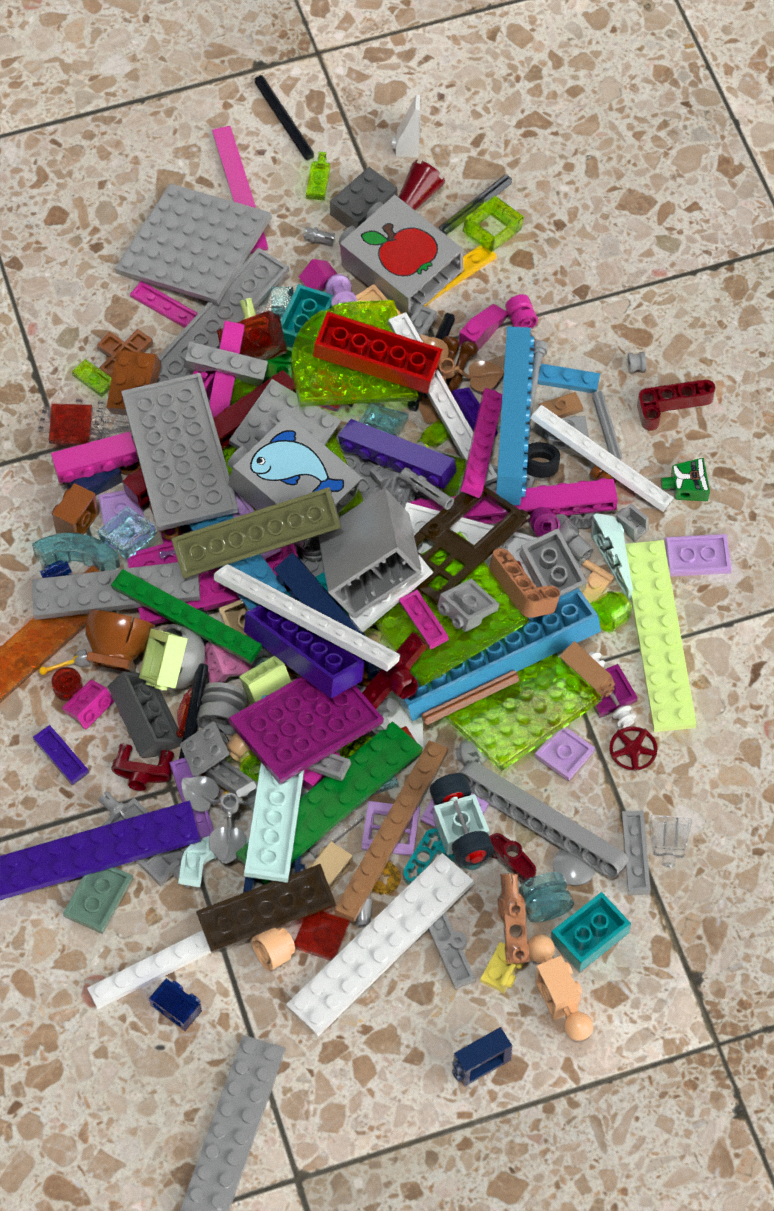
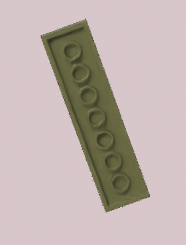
M328 487L171 538L182 576L183 578H188L341 529L342 526L331 490Z

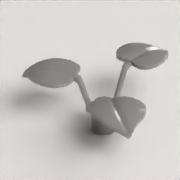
M206 776L183 778V797L185 801L191 802L193 810L205 812L210 808L211 803L214 805L221 803L223 812L227 814V828H216L210 834L209 846L222 863L227 864L237 859L236 852L246 844V838L243 830L239 828L231 829L232 814L238 811L239 804L251 805V809L254 812L257 788L245 796L248 801L238 798L234 793H226L215 800L219 795V788L212 778Z

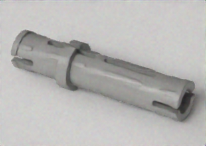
M404 468L400 473V479L410 484L416 492L420 491L446 510L452 507L454 498L427 482L424 476H418L409 468Z

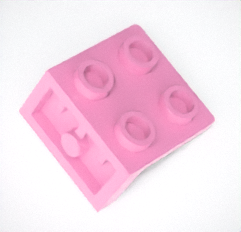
M209 641L205 645L204 664L208 665L207 676L210 683H224L229 676H241L256 667L254 661L249 664Z

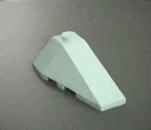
M596 513L593 515L590 536L612 575L615 576V580L625 598L629 601L631 600L633 589L623 526L620 522L617 523L614 516Z

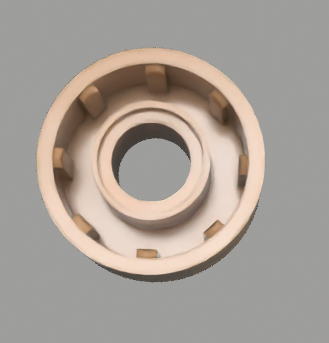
M272 928L251 939L256 957L268 971H272L291 960V955L295 952L294 941L289 932L284 928Z

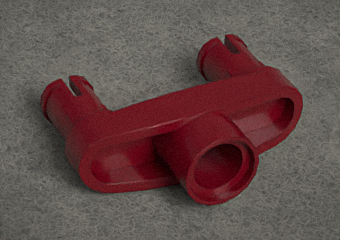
M124 743L119 745L117 757L113 760L111 770L116 775L129 779L128 786L131 789L144 791L148 783H163L170 779L172 771L170 762H172L174 757L172 751L168 750L166 755V750H162L158 765L129 761L132 746L126 744L124 748Z
M500 833L490 835L489 837L494 847L492 858L499 859L511 871L518 874L520 877L519 882L521 885L523 884V887H531L537 870L534 863L522 851L521 844L517 841L509 840ZM512 851L517 853V855L512 857L507 853Z

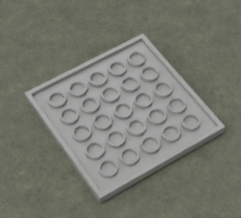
M170 183L115 268L116 273L219 304L271 220V213Z

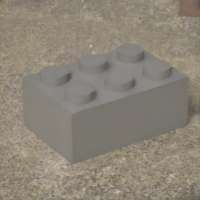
M559 528L521 546L519 554L537 587L554 586L560 590V597L578 588L580 591L586 589L588 582Z

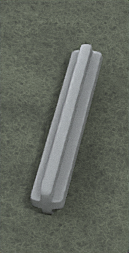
M602 391L594 392L593 401L608 451L621 460L622 453L604 393Z

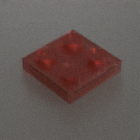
M51 404L49 444L82 445L89 443L93 412L92 405Z
M324 911L304 918L294 941L295 949L331 961L339 953L349 928L350 920Z

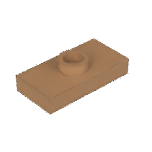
M576 392L539 403V406L543 405L560 418L583 411L582 403Z

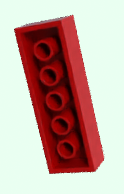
M327 311L314 344L313 357L428 394L443 349Z

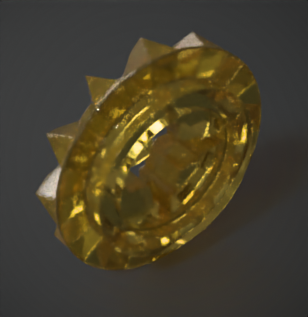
M387 862L382 871L384 877H389L387 878V885L382 881H377L372 892L379 893L380 895L387 893L390 895L395 889L397 890L401 882L399 869L394 864Z

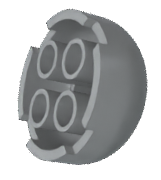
M171 624L163 631L188 639L176 689H182L193 684L199 664L205 663V646L202 638L193 631L180 625Z

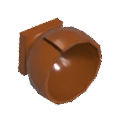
M91 609L86 620L85 635L92 652H88L86 660L93 665L124 672H135L136 665L134 660L146 650L150 630L153 629L154 624L133 617L131 622V616Z

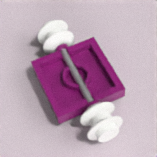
M588 653L604 668L606 662L599 660L601 658L600 653ZM619 664L605 669L611 674L615 682L613 686L615 689L608 697L604 696L600 699L580 681L599 718L614 712L612 717L613 719H619L617 722L618 727L623 726L625 728L634 723L636 714H630L632 707L628 705L637 702L638 697Z

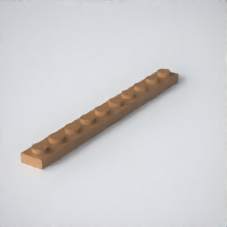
M430 740L428 741L334 909V914L355 922L448 754L447 747Z

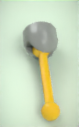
M85 649L79 650L74 654L73 659L47 668L41 667L39 673L45 675L48 671L73 663L80 667L90 665V662L86 660L87 652Z

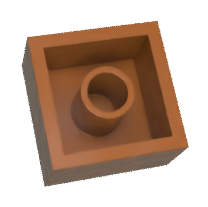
M75 483L70 489L65 491L62 501L59 505H55L52 511L56 535L78 545L99 514L95 493Z

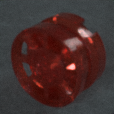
M60 668L52 676L53 691L60 700L69 701L73 697L72 695L83 687L81 676L74 668Z

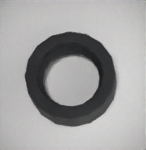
M544 442L528 444V453H524L528 454L527 468H523L527 469V474L539 478L555 475L560 463L561 454L555 446ZM532 458H545L549 462H537L532 460Z

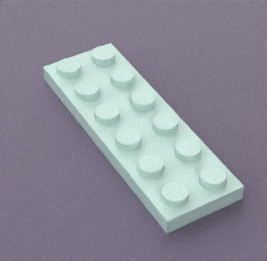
M261 762L244 876L288 883L304 770L279 784Z

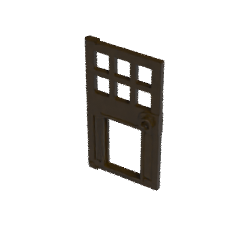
M486 486L483 487L480 498L461 492L454 498V503L450 509L446 510L443 508L414 535L416 547L425 539L434 545L424 555L418 552V556L426 562L434 573L415 589L427 596L432 603L438 605L441 593L461 584L493 554L495 549L499 548L531 518L530 514L523 509H518ZM483 497H487L509 513L473 545L450 528ZM439 550H442L449 556L438 566L429 559ZM456 560L464 565V567L455 576H452L445 569ZM440 575L448 582L439 591H435L428 585Z

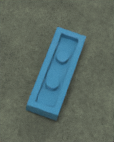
M541 364L538 384L594 393L598 389L600 373Z

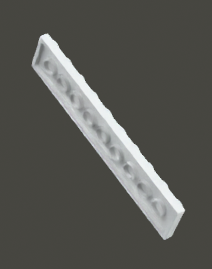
M441 853L286 1004L287 1008L313 1033L319 1036L474 885V880Z

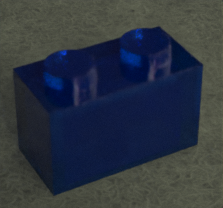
M167 978L149 997L150 1006L183 1031H186L202 1012L201 1001L197 996L192 993L188 995L183 991V987L174 980L171 982Z

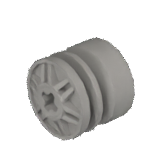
M213 682L207 684L204 687L202 705L197 716L198 725L204 728L214 721L226 735H234L236 731L228 723L229 717L246 708L247 693L241 688L228 683Z

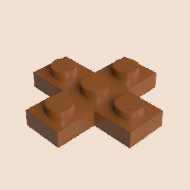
M139 329L125 342L109 332L97 344V349L109 357L99 367V373L111 380L117 350L144 353L153 344V339Z

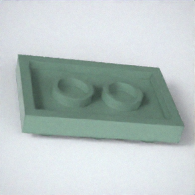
M113 867L83 876L65 908L63 916L103 934L130 886L133 875Z

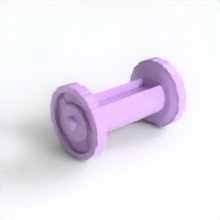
M342 274L331 276L325 284V289L328 294L334 295L331 300L332 309L339 315L351 314L357 308L358 301L355 294L350 292L352 287L350 280Z

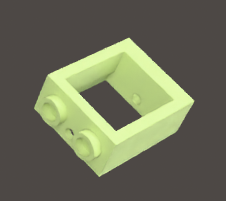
M151 629L139 678L146 680V685L154 686L157 689L166 691L168 687L176 689L188 639L170 632Z

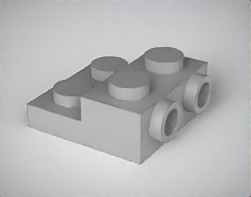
M469 579L441 593L437 607L441 615H447L452 619L455 628H461L466 632L480 625L482 618L496 612L499 608V603L476 582Z

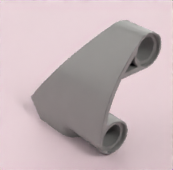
M565 514L555 515L560 522V532L580 567L592 554L593 548L579 535V529Z

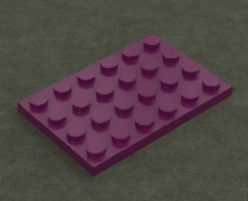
M301 676L229 717L228 723L276 781L281 784L383 724L384 718L355 685L337 696L329 698Z

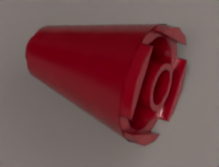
M414 160L411 164L398 197L415 211L445 184V178L441 179L439 177L440 172L424 161L421 164L417 163L418 160Z

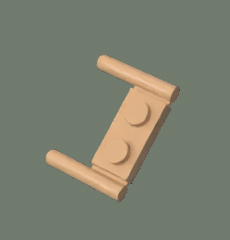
M587 559L582 566L592 571V573L586 579L588 582L586 589L581 592L593 607L607 590L610 583L614 581L615 576Z

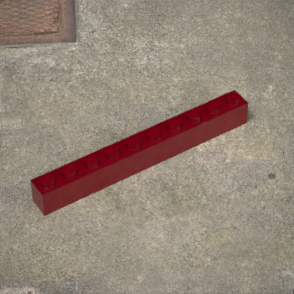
M284 370L273 375L268 381L257 386L252 392L241 397L236 403L225 408L213 418L222 450L230 445V438L272 379L300 395L298 384ZM140 468L122 481L125 493L139 507L150 501Z

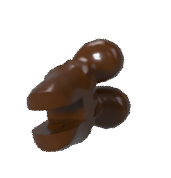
M445 336L442 341L447 344L449 349L447 358H451L454 361L459 350V341L454 337ZM470 341L463 342L456 366H459L463 371L467 361L477 354L478 346ZM456 372L452 378H446L451 380L449 385L451 393L453 390L458 389L463 381V375L459 372Z

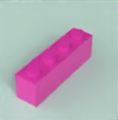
M130 431L51 453L59 484L72 482L74 479L90 477L103 471L108 472L114 468L130 466L138 462L137 451Z

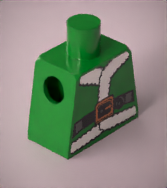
M704 458L673 465L671 477L661 478V489H673L676 500L708 501L710 488Z

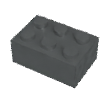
M368 167L330 200V215L347 228L350 226L357 228L366 220L367 213L377 202L385 204L394 195L398 197V188L371 167Z

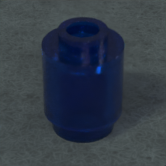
M60 559L43 567L44 569L40 571L42 578L69 575L72 570L67 561L63 562Z

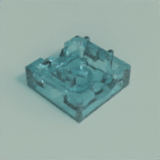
M126 506L100 528L97 533L103 543L113 545L120 555L128 559L132 555H136V551L143 545L148 544L149 540L157 534L153 523Z

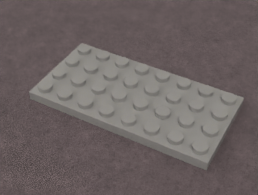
M201 373L121 391L157 530L162 531L239 512L234 491L228 485L230 477Z

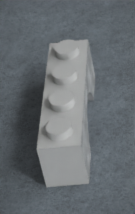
M189 341L183 367L200 372H224L237 377L243 383L259 386L263 383L268 361Z

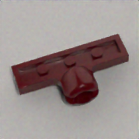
M412 632L396 651V653L400 654L399 662L388 671L381 669L362 692L375 709L391 691L401 699L409 698L417 691L418 681L412 675L410 669L428 647L418 634Z

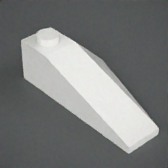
M416 94L397 128L396 137L392 139V149H396V157L419 158L420 95Z

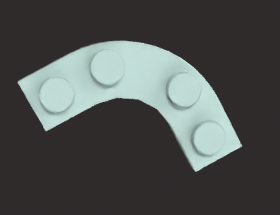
M210 836L202 838L201 842L194 845L191 844L185 850L181 860L178 884L200 887L204 864L211 859L217 858L209 846Z

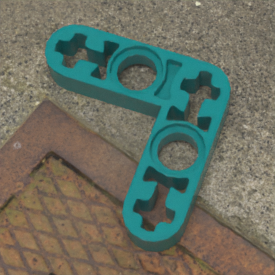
M429 829L424 834L403 870V879L408 885L434 861L437 854L443 853L452 862L458 864L454 854H446L437 829ZM437 836L438 841H434L430 849L428 847L430 845V838ZM425 852L430 858L422 862L417 858L419 853ZM481 863L472 866L462 867L469 870H476L481 866ZM417 865V877L409 878V873H413Z

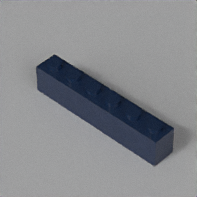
M294 553L288 555L274 568V571L278 574L276 579L284 587L287 585L291 589L288 593L293 599L300 600L310 608L366 636Z

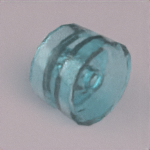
M550 872L538 875L520 886L519 894L524 897L525 904H527L525 906L526 914L531 922L552 920L573 908L574 901L571 893L566 890L568 885L562 873Z

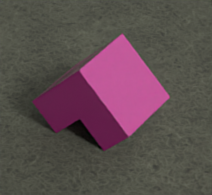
M312 259L299 275V278L306 287L322 291L326 286L327 280L331 276L336 275L337 272L328 261Z

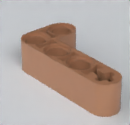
M502 548L495 549L488 570L519 612L529 618L554 613L560 598V590L550 585L536 587L508 550Z

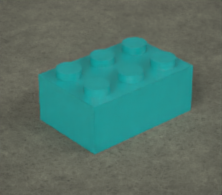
M298 284L276 329L277 344L298 348L299 351L313 355L314 344L327 311L331 313L333 311L331 300L334 295Z
M600 892L553 929L551 939L555 947L580 973L628 935L631 922L603 892Z

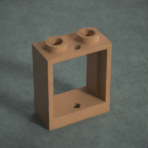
M575 641L559 656L564 666L600 699L604 696L608 697L615 688L613 686L615 682L611 674Z

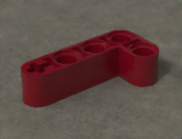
M698 380L642 389L639 392L637 402L642 427L648 431L656 430L660 423L661 412L711 404L714 399L715 384L711 380Z

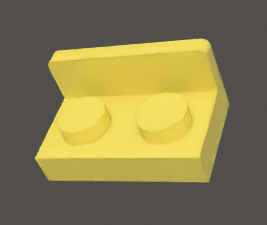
M499 942L480 982L505 993L507 987L511 988L515 982L516 976L514 973L517 968L521 969L524 963L507 964L505 944Z

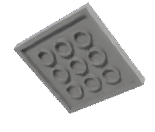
M272 379L230 438L229 444L237 449L245 446L250 451L258 443L255 435L267 421L272 420L277 425L286 415H289L323 445H326L340 425L341 420Z

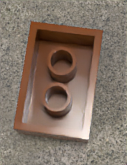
M117 350L106 406L113 415L127 416L121 391L158 383L161 360L156 354Z

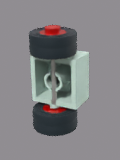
M453 773L437 779L430 786V794L435 804L433 820L446 854L454 853L457 863L461 866H472L485 861L493 854L494 847L476 795H471V788L467 778L461 773Z

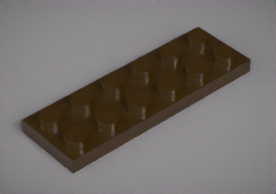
M321 864L289 875L288 883L273 881L197 910L196 913L212 954L249 940L272 928L278 929L336 906Z

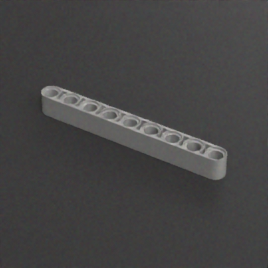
M470 761L458 772L467 778L471 793L607 877H616L628 864V857L623 851L478 762Z

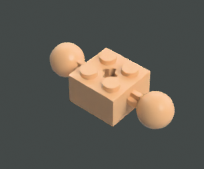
M543 934L531 937L528 941L529 957L531 960L541 963L536 968L535 983L553 1020L566 1015L564 1029L568 1037L575 1041L587 1039L593 1031V1022L586 1013L578 1011L582 990L578 981L574 982L571 976L572 969L568 961L564 962L562 956L552 958L555 952V945L550 937Z

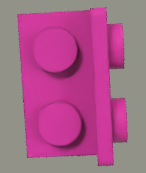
M89 680L62 707V710L65 714L78 720L82 728L87 729L114 703V700L105 686Z

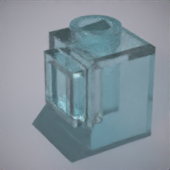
M271 287L272 318L282 319L294 294L293 287Z

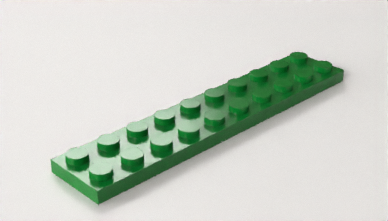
M392 721L388 724L387 729L381 730L348 758L351 761V765L342 781L326 776L301 797L291 863L422 753L423 747ZM249 842L236 852V857L244 865H246ZM260 879L265 884H268L271 881L266 879Z

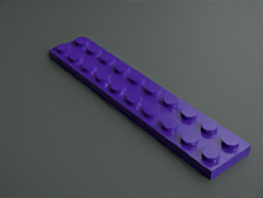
M186 801L1 855L0 900L201 842L191 802Z

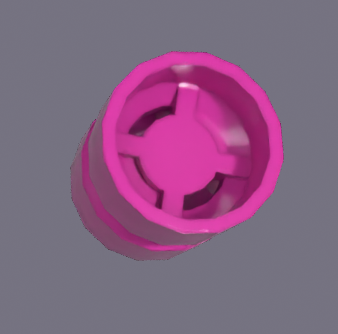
M516 295L506 302L505 308L511 318L513 327L532 329L537 325L538 317L528 295Z

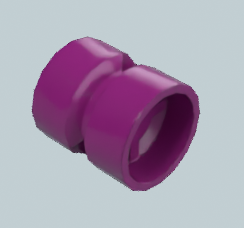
M540 507L533 510L530 514L529 525L538 537L558 528L560 530V522L550 509Z

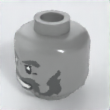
M478 737L464 739L460 742V748H456L458 761L462 760L464 766L470 761H476L483 765L486 759L489 758L488 745Z

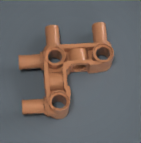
M500 874L502 894L498 897L499 917L504 920L506 963L520 964L529 962L525 900L519 894L518 874ZM514 924H518L521 927V933L516 937H512L509 932L510 927Z

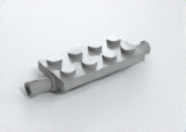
M109 791L104 792L106 796L104 797L102 794L98 799L110 811L111 815L102 826L148 813L135 798L123 804L119 803ZM181 847L135 862L159 886H162L172 876L179 879L181 860L186 848Z

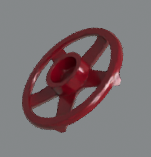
M630 726L617 730L610 741L609 750L616 764L624 769L635 771L642 770L653 763L657 756L658 747L655 738L646 728ZM627 731L640 732L634 740H631L624 734ZM645 736L651 740L654 750L642 746ZM619 737L625 744V747L614 752L613 745L616 738ZM641 754L652 756L648 763L639 766V756ZM627 755L631 758L632 767L622 764L617 760V757Z

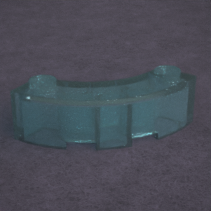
M60 533L44 537L32 543L34 556L45 570L59 564L70 563L71 561L83 562L84 565L93 568L97 572L116 570L120 567L118 553L105 542L89 535Z

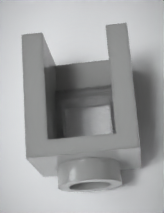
M629 504L617 513V523L620 522L622 524L624 532L631 537L633 542H636L649 531V517L634 505Z

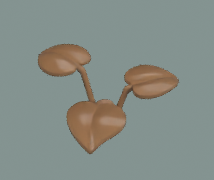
M422 334L419 335L423 343L443 349L438 366L444 381H446V378H452L456 372H459L465 378L470 379V385L474 390L483 392L485 387L492 390L504 375V371L499 366L487 361L472 363L469 366L470 375H468L459 366H455L451 358H447L449 349L444 341ZM424 396L421 397L419 409L424 422L436 423L441 421L429 397L426 399Z

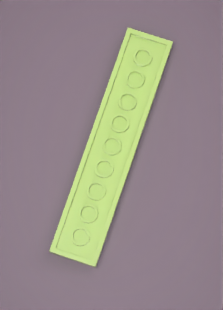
M664 540L627 543L625 547L633 589L631 601L653 731L661 732L696 728V718Z

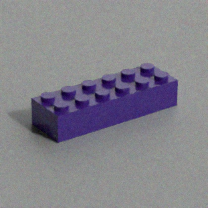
M262 605L245 613L244 633L261 643L265 649L329 698L337 696L362 681L364 661L355 654Z

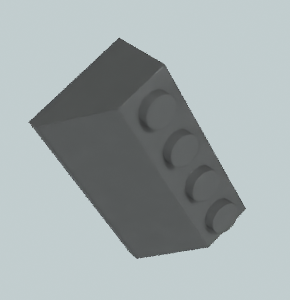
M122 672L107 687L139 756L156 757L161 755L162 750L168 752V750L171 751L180 747L183 737L160 689L146 685V680L139 678L140 673Z

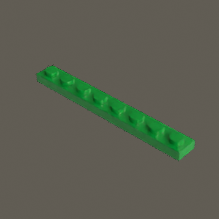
M124 569L120 571L111 584L112 589L170 621L193 631L203 639L249 664L254 661L263 648L261 643Z

